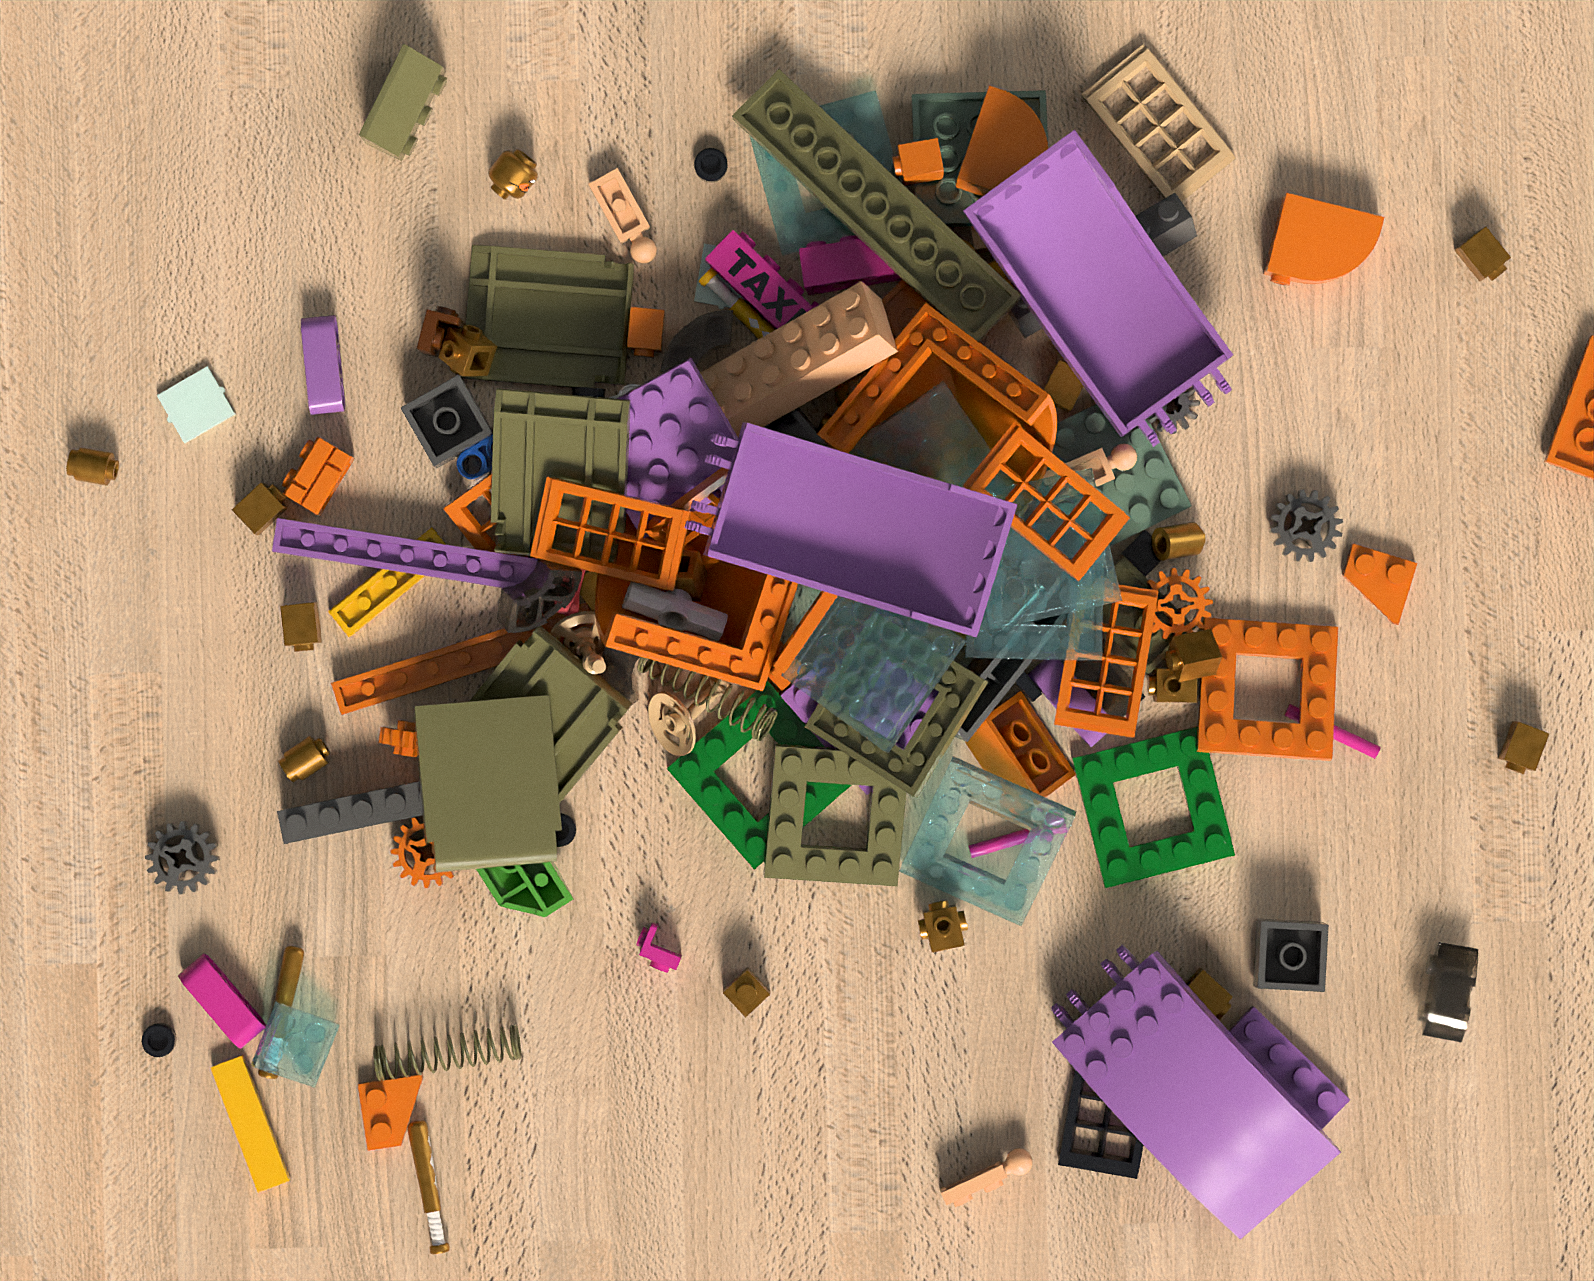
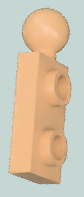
M618 168L589 183L590 189L620 243L631 240L630 253L632 258L638 263L651 262L656 256L657 247L652 239L644 237L642 232L650 229V226Z
M1119 444L1113 448L1111 455L1106 457L1103 448H1100L1065 464L1095 488L1115 479L1111 469H1131L1136 464L1137 453L1131 445ZM1052 469L1046 471L1042 479L1047 494L1061 478ZM1067 482L1052 500V503L1055 505L1081 493Z
M1013 1149L1008 1153L1006 1161H998L940 1188L941 1195L946 1205L953 1203L955 1207L972 1200L971 1194L984 1189L986 1193L1003 1185L1002 1179L1007 1178V1175L1010 1173L1024 1175L1029 1172L1033 1163L1032 1157L1025 1149Z

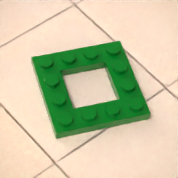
M769 681L766 682L763 691L756 690L733 711L732 723L736 722L743 715L747 704L751 698L755 697L756 700L744 719L743 729H747L755 721L763 704H767L765 712L769 708L777 710L776 719L768 733L778 744L825 747L810 730L805 728V723L784 701ZM728 715L695 743L690 753L680 756L667 770L755 870L765 861L769 813L757 822L714 772L752 739V728L747 732H741L740 722L731 726ZM807 782L803 827L851 785Z
M1198 726L1072 758L1104 888L1235 856L1210 754L1196 752ZM1177 767L1193 831L1129 847L1113 783Z

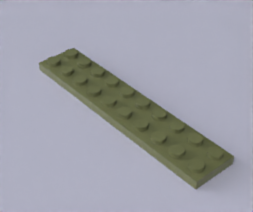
M780 69L732 115L733 120L929 305L978 342L1021 300V294Z

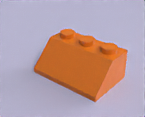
M1022 691L995 707L968 742L964 741L1014 817L1042 801L1076 775Z

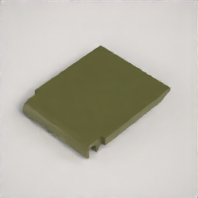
M472 245L466 325H472L483 331L482 334L497 345V349L488 376L461 377L463 379L571 388H595V383L624 385L634 264H619L613 261L605 262L606 256L598 254Z
M496 389L493 420L491 522L497 523L495 535H498V544L494 549L495 553L530 556L546 478L548 476L627 495L631 400ZM563 493L558 517L579 522L584 497ZM592 500L587 524L608 529L613 505ZM620 507L616 532L625 533L627 508ZM557 524L552 549L573 553L578 529ZM585 531L580 556L601 561L606 536ZM613 538L609 563L613 564L616 563L618 556L619 539Z
M539 625L527 641L523 643L519 640L469 702L549 695L560 804L623 728L618 722L633 703L599 674L587 672L583 667V661Z
M549 695L414 706L425 843L432 842V853H434L435 858L434 872L556 862L557 844L555 831L562 830Z

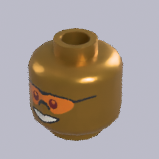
M518 148L514 152L511 150L504 151L488 171L489 178L493 182L490 188L505 200L509 195L516 199L524 197L538 179V173L535 169L537 163Z

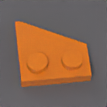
M1353 543L1342 576L1353 587H1356L1372 605L1380 610L1392 624L1399 625L1418 563Z
M423 1074L396 1077L394 1080L389 1078L384 1081L381 1080V1082L376 1080L358 1084L368 1151L402 1145L423 1081Z

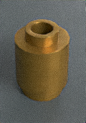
M83 447L79 448V450L72 449L70 451L66 466L68 476H74V479L77 481L108 486L111 480L117 478L119 461L115 460L113 453Z
M308 736L283 753L284 757L278 762L287 777L294 783L299 779L301 781L305 780L329 763L327 756L331 753L320 737L314 740L312 736Z

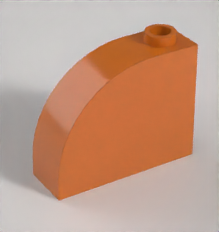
M989 85L957 178L956 188L984 196L1048 149V141L1041 121L1035 112L1019 97Z
M1286 193L1282 197L1263 274L1271 276V282L1290 286L1291 281L1302 284H1322L1339 279L1357 268L1370 255L1379 239L1385 217Z

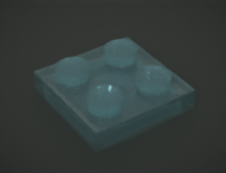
M275 1002L251 1065L254 1068L315 1088L340 1025L334 1021Z

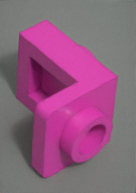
M652 922L650 929L642 928L636 943L637 946L641 947L639 955L650 959V966L668 973L670 968L677 970L682 955L651 943L659 925Z

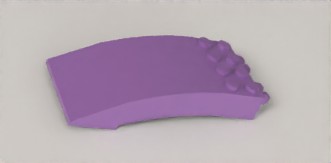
M1075 130L963 210L1015 290L1021 294V298L1120 437L1138 426L1153 447L1160 443L1158 436L1145 420L1155 414L1165 431L1170 434L1174 433L1177 429L1162 407L1191 386L1208 407L1215 403L1213 396L1200 381L1208 374L1211 375L1221 392L1227 394L1232 390L1217 367L1230 359L1233 353L1172 271L1115 187L1113 181Z
M743 422L737 441L712 434L711 441L716 445L728 446L735 450L731 461L724 460L722 457L713 454H706L704 462L729 470L718 507L695 500L691 504V508H694L695 511L715 515L711 528L695 521H686L684 527L709 535L703 555L977 638L1017 504Z
M1121 945L1116 951L1119 957L1133 971L1124 977L1112 961L1105 959L1101 965L1117 985L1091 1008L1076 991L1071 989L1066 995L1071 1004L1082 1014L1076 1021L1072 1019L1062 1005L1055 1003L1051 1009L1067 1029L1053 1040L1052 1043L1155 1158L1239 1239H1242L1338 1156L1341 1151L1303 1107L1272 1078L1224 1027L1158 951L1152 953L1140 964L1125 946Z

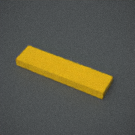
M433 527L416 539L447 545ZM379 569L331 608L328 613L350 638L425 576Z
M244 1055L210 1067L257 1192L259 1193L290 1181V1176Z

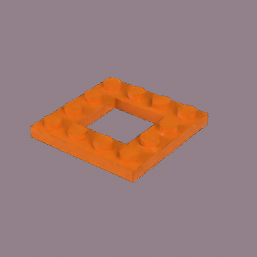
M1204 618L1203 624L1205 628L1203 630H1212L1222 659L1216 675L1200 678L1196 752L1331 761L1333 758L1338 627ZM1236 655L1302 660L1299 723L1233 719Z

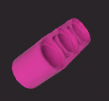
M203 953L178 974L180 981L238 1048L242 1049L267 1027L257 1011L207 954Z

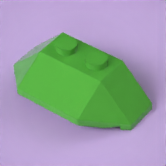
M554 862L476 869L501 907L547 917L574 900Z

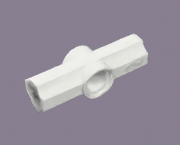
M632 581L627 588L622 605L624 609L658 620L659 625L680 631L686 630L714 641L720 640L728 618L726 613L692 602L691 596L682 589L676 588L674 591L668 590L664 592Z

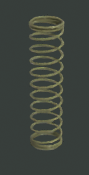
M640 657L637 665L638 672L645 673L649 670L650 679L653 680L661 676L662 686L672 683L673 692L677 693L683 690L684 699H690L695 696L696 706L706 702L707 712L710 713L717 709L719 719L726 718L729 715V724L734 726L740 722L741 732H747L752 728L751 734L753 739L761 741L773 726L777 710L769 708L765 712L767 704H763L755 721L747 729H743L744 719L756 700L755 697L751 698L743 715L736 722H731L733 711L741 701L744 690L739 692L732 708L725 715L720 716L722 704L731 692L732 684L728 685L720 702L710 710L709 702L711 696L717 690L721 679H716L709 695L702 702L698 703L699 691L709 676L703 675L697 689L690 696H686L687 686L696 672L690 671L686 682L676 690V678L683 668L678 667L673 678L664 683V674L670 665L665 664L663 670L658 675L652 676L653 666L657 661L648 659L646 662L647 658Z
M511 1024L509 1026L513 1057L508 1046L504 1027H500V1059L494 1046L491 1030L487 1028V1061L481 1049L478 1033L474 1030L473 1063L467 1049L464 1033L461 1032L460 1065L454 1052L451 1036L448 1034L447 1068L444 1064L436 1036L434 1037V1069L431 1067L424 1039L421 1038L420 1040L421 1071L417 1067L411 1042L408 1040L407 1074L402 1065L398 1045L395 1042L394 1076L389 1068L384 1045H375L373 1048V1058L377 1079L380 1082L381 1080L384 1081L387 1069L389 1076L394 1080L398 1074V1063L403 1075L409 1077L411 1073V1060L416 1073L419 1075L423 1074L425 1060L429 1070L435 1073L438 1057L443 1069L448 1071L451 1065V1054L455 1065L461 1069L464 1064V1050L467 1060L472 1067H475L477 1063V1051H479L483 1063L489 1064L491 1047L496 1060L501 1063L504 1056V1044L509 1058L512 1061L520 1060L522 1053L517 1025Z

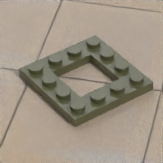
M874 612L806 723L805 728L911 796L918 798L988 681L881 614ZM887 660L939 691L905 749L853 717Z
M775 744L764 878L898 886L906 792L838 748ZM807 782L872 786L866 849L801 844Z

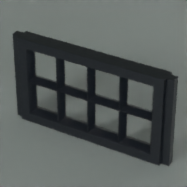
M1074 1068L1058 1165L1137 1179L1144 1145L1128 1128L1109 1125L1112 1110L1107 1105L1105 1106L1103 1123L1078 1119L1081 1098L1101 1102L1103 1100L1095 1092L1083 1090L1085 1080ZM1076 1127L1101 1131L1098 1152L1073 1148ZM1108 1133L1132 1137L1129 1158L1104 1154Z

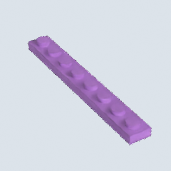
M277 518L272 552L537 594L539 592L543 560L280 518Z

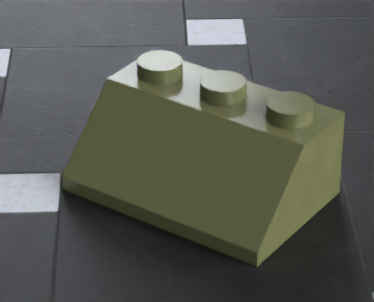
M403 44L359 133L361 139L367 145L400 161L403 160L405 154L410 156L418 141L415 134L419 125L425 126L431 116L433 108L429 105L434 95L440 96L448 78L444 77L446 71L443 66Z

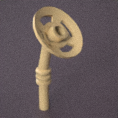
M594 611L574 613L555 624L550 634L557 640H560L561 636L564 637L563 644L576 656L583 659V667L587 672L598 674L605 671L606 664L599 653L608 647H605L599 637ZM593 623L591 628L581 627L575 631L572 629V627L579 624ZM596 636H598L597 643L594 642ZM570 641L574 642L573 647L569 646Z
M717 678L709 681L711 685L697 698L698 703L702 702L709 695ZM721 680L717 690L711 696L709 705L721 693H724L725 688L728 687L730 682ZM660 692L652 697L648 708L650 725L657 740L668 752L676 756H684L693 750L696 740L693 720L706 709V702L696 706L694 701L686 708L676 696L668 692ZM662 702H663V703L665 704V706L663 707V710H662V719H661V716H660V708H661V704H662ZM666 730L679 737V744L671 739Z

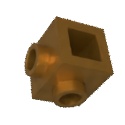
M464 325L463 328H448L438 358L450 366V371L461 376H488L497 345L482 334L483 331L478 327Z
M948 900L928 904L929 910L922 911L924 919L918 920L921 939L929 940L931 952L934 953L965 946L962 931L968 930L964 910L957 912L956 905H949ZM939 921H948V927L945 930L937 929Z

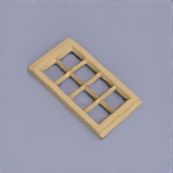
M1144 44L1081 94L1088 106L1163 198L1176 193L1181 202H1183L1236 159L1229 147ZM1147 67L1159 84L1142 98H1139L1127 81ZM1122 86L1135 103L1115 119L1102 102ZM1165 89L1178 106L1158 121L1145 104ZM1140 109L1153 126L1133 141L1121 124ZM1184 112L1196 129L1176 144L1163 127ZM1159 132L1172 149L1152 164L1139 147ZM1202 135L1214 149V152L1195 167L1182 150ZM1175 155H1178L1190 172L1170 186L1158 172V169Z

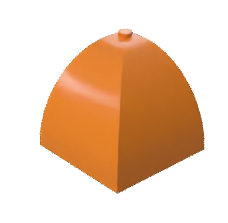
M925 303L895 339L898 352L875 364L817 434L832 449L962 487L1012 423L1020 426L1050 452H1053L1057 433V414L1054 402L1047 392ZM1020 445L1005 464L1022 478L1038 458L1024 446ZM1043 464L1028 482L1036 490H1038L1048 467L1046 464ZM1000 469L985 490L995 498L1004 500L1016 486L1017 482ZM1025 489L1012 502L1017 504L1015 514L1019 518H1022L1034 498ZM1010 527L1008 536H1009L1010 533L1013 531V528H1011V527Z
M698 511L693 512L702 521H706L714 515ZM626 513V531L624 534L636 536L637 529ZM701 533L688 544L703 555L709 535ZM648 536V537L645 538V539H649V540L655 541V540H654L653 538H651L650 536ZM619 539L618 556L615 564L625 567L630 566L634 547L633 542ZM642 545L637 570L658 575L663 550ZM722 560L706 570L707 578L701 602L692 601L728 614L720 640L714 641L686 630L680 631L659 625L658 620L622 608L623 600L631 581L597 573L595 618L599 637L605 647L756 690H764L798 583Z

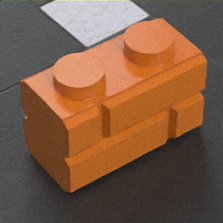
M317 436L314 442L310 439L307 441L299 457L303 458L302 463L297 470L292 468L288 472L282 486L286 487L283 492L285 496L321 516L355 458Z

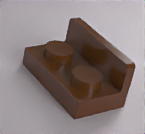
M436 306L435 311L427 309L416 349L422 354L436 357L437 351H441L447 333L443 329L444 325L454 328H463L465 325L459 318L456 310L442 306Z

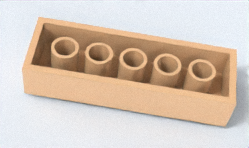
M861 281L700 372L739 437L743 422L764 427L897 353L898 350L882 299Z

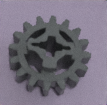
M1304 489L1299 490L1298 499H1295L1291 494H1287L1285 497L1288 504L1284 505L1278 502L1275 506L1280 511L1279 515H1270V519L1277 522V525L1269 529V533H1277L1279 537L1273 542L1274 546L1283 544L1285 548L1282 555L1286 556L1292 551L1294 552V561L1297 562L1300 561L1302 555H1306L1308 562H1313L1314 553H1317L1321 558H1325L1327 555L1324 548L1335 549L1337 546L1332 541L1333 537H1342L1343 534L1335 530L1336 525L1343 523V519L1334 518L1333 515L1339 510L1338 506L1329 508L1327 504L1330 497L1325 496L1318 500V491L1313 490L1309 497H1306ZM1301 504H1312L1318 507L1320 511L1316 513L1308 512ZM1290 511L1289 514L1292 517L1289 529L1284 530L1285 518ZM1301 518L1305 521L1318 518V521L1314 522L1310 527L1311 534L1307 531L1293 534L1302 525ZM1327 521V534L1323 539L1320 531L1322 524ZM1296 539L1304 540L1311 548H1300L1294 545L1292 541Z
M181 821L177 830L173 823L167 824L168 833L165 834L161 830L156 831L155 834L159 841H150L147 844L154 850L152 854L145 855L146 860L153 861V866L149 867L147 872H157L158 876L154 883L159 884L165 881V891L170 892L174 886H177L179 894H185L186 886H189L192 892L198 891L197 882L208 885L210 881L206 874L217 873V869L211 866V863L220 860V856L212 855L211 850L215 849L218 844H209L207 839L211 833L207 831L199 834L200 825L197 823L191 829H188L187 822ZM185 835L179 845L174 846L166 843L174 836ZM197 843H199L203 849L204 859L199 857L196 849ZM186 850V857L193 863L187 862L180 866L178 864L179 858L173 852L179 853ZM161 857L167 861L169 866L168 872L162 866ZM189 869L199 872L189 880H180L185 871Z

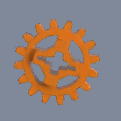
M1170 568L1169 577H1166L1162 571L1157 572L1158 582L1151 579L1147 580V584L1151 588L1150 590L1158 591L1163 585H1168L1167 593L1160 600H1157L1155 612L1161 611L1169 618L1170 626L1162 623L1155 614L1152 633L1159 629L1163 630L1162 639L1167 640L1170 633H1173L1174 636L1182 635V632L1186 634L1193 633V627L1203 630L1205 626L1200 621L1201 618H1211L1212 614L1205 611V606L1213 604V600L1204 598V594L1210 589L1209 587L1200 588L1198 586L1201 581L1200 576H1196L1192 580L1189 579L1190 570L1185 569L1181 576H1178L1176 568ZM1181 583L1188 585L1194 591L1196 597H1189L1183 592ZM1173 595H1177V600L1190 602V605L1178 608V614H1175L1173 608L1161 607V604L1172 601ZM1191 609H1197L1194 618L1184 625L1186 614Z
M398 720L397 728L380 727L378 743L394 746L393 754L417 757L415 723Z
M417 817L412 818L413 827L410 828L403 824L400 827L404 833L403 837L396 835L393 837V840L399 843V848L390 850L391 854L399 856V860L393 863V867L402 866L404 870L400 877L404 878L411 875V885L413 886L419 880H423L425 888L430 887L431 880H435L436 884L441 886L443 885V875L450 879L455 875L453 871L425 874L429 865L435 863V858L431 856L427 860L423 859L424 853L417 847H424L428 843H425V838L418 840L411 838V836L415 832L424 829V823H420ZM405 850L411 852L414 857L415 864L413 868L407 861Z

